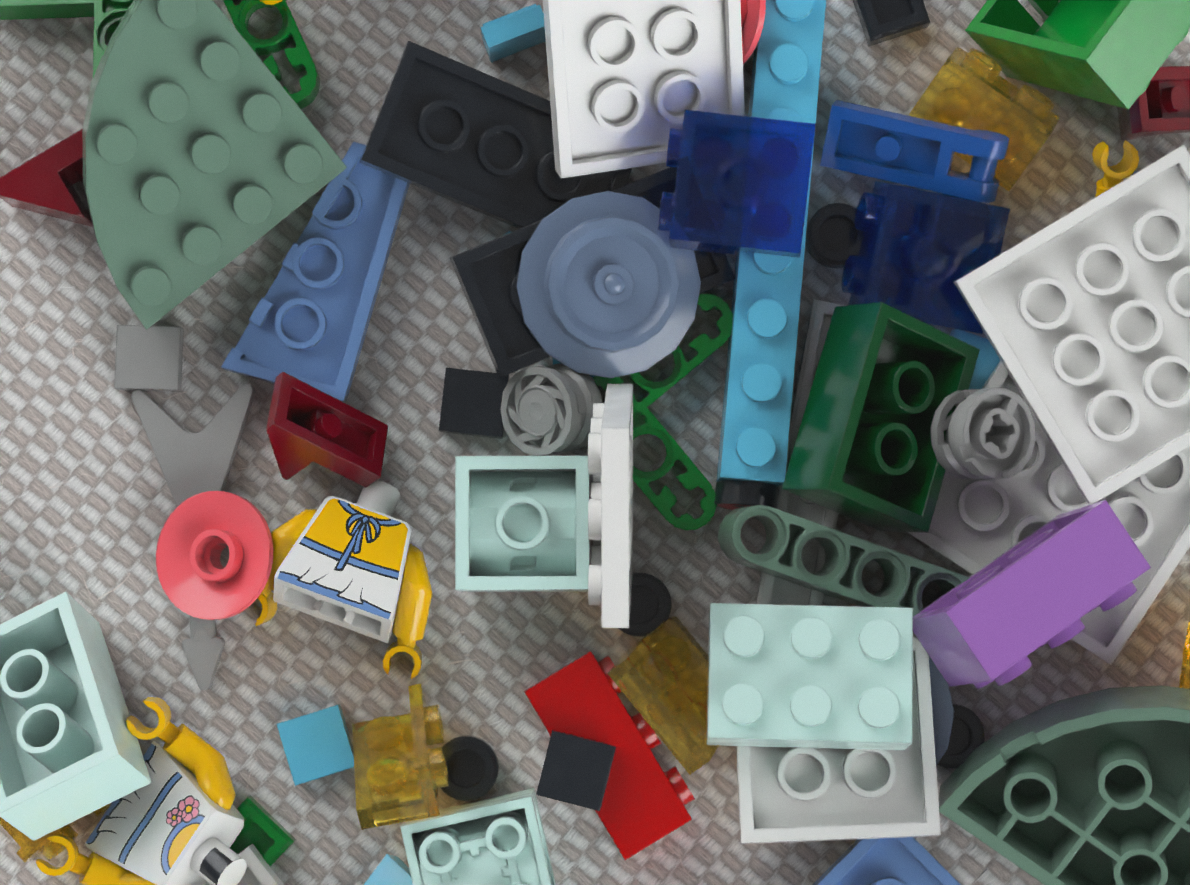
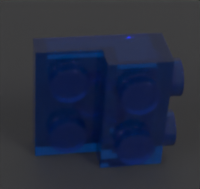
M685 110L683 128H670L666 167L678 168L675 193H662L658 230L670 232V248L735 255V251L800 258L816 124Z
M875 181L873 193L864 192L859 199L856 209L855 227L857 230L864 231L859 256L850 255L843 269L841 287L844 293L850 294L848 305L883 302L924 323L982 334V328L954 282L1000 255L1010 208Z

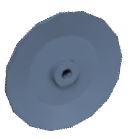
M605 191L572 198L541 220L522 250L516 289L524 323L546 354L574 372L615 378L646 371L676 350L695 319L701 281L694 248L673 217L642 197Z

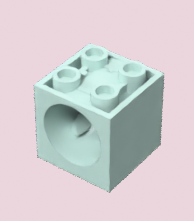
M455 456V590L461 592H588V456Z
M534 788L410 816L400 826L413 885H556Z

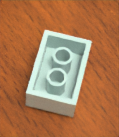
M67 592L0 624V817L33 841L152 783L138 739L127 728L126 720L130 715L100 624Z
M710 603L707 745L905 750L912 744L913 608Z

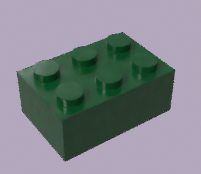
M883 302L835 307L782 489L879 531L928 533L946 472L937 461L932 448V421L936 409L945 397L957 390H969L980 349ZM955 405L949 411L947 416L952 414L954 410L957 408Z

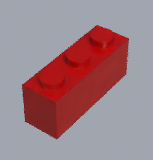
M589 651L526 689L524 693L550 736L552 730H557L616 746L600 811H595L623 858L627 860L691 821L692 818L685 805L695 800L676 766L666 772L662 770L651 751L662 743L642 711L632 717L629 715L618 696L628 687L609 655L597 662L593 653Z

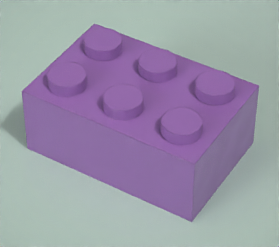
M1104 500L1053 518L974 573L969 579L957 585L913 617V632L950 687L974 684L976 689H980L993 681L998 686H1002L1017 678L1032 666L1031 661L1027 657L1030 653L1045 644H1048L1053 649L1079 634L1085 628L1080 620L1085 614L1099 606L1102 611L1110 610L1131 597L1137 591L1132 581L1151 567L1108 502Z

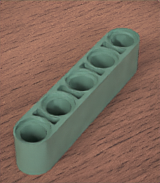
M754 505L734 509L724 517L719 526L718 540L720 548L727 558L732 561L860 607L913 608L914 617L924 609L921 598L922 592L931 581L936 583L941 589L943 596L970 578L770 506ZM750 517L759 520L766 532V541L762 549L757 553L748 551L742 544L740 537L741 528ZM811 538L822 545L826 555L822 569L816 574L808 572L803 566L801 559L802 549ZM871 560L876 561L884 573V584L874 595L867 592L861 579L865 565Z

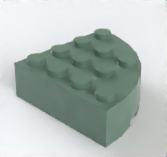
M134 0L112 34L91 83L82 130L83 183L99 248L117 289L147 330L343 172L347 166L213 0Z
M1163 685L1107 688L1056 701L1019 718L973 750L963 764L956 768L943 782L939 790V812L1044 885H1190V689Z

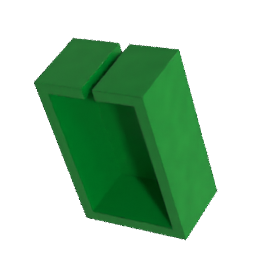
M987 0L965 31L1006 77L1129 110L1135 100L1148 88L1150 80L1174 48L1188 34L1190 28V0H1028L1045 20L1041 27L1018 0Z

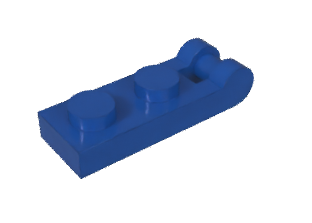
M836 100L831 107L820 166L972 201L990 203L996 200L1000 182L994 176L998 160H1003L1006 157L1009 138L993 131L970 130ZM955 152L973 156L969 172L963 173L951 170Z

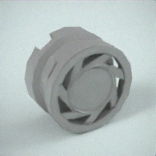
M562 363L524 368L510 378L503 391L500 409L503 427L513 444L522 452L534 456L579 450L588 444L591 418H593V403H602L600 391L589 374L574 372ZM516 424L525 432V434H521L519 432ZM529 441H533L535 444L540 445L541 447L533 445Z
M1006 388L957 390L945 397L935 411L931 425L932 448L940 465L949 474L960 479L1010 478L1022 471L1031 458L1035 444V422L1025 401L1017 393ZM955 405L957 408L954 410L952 414L947 416L949 411Z

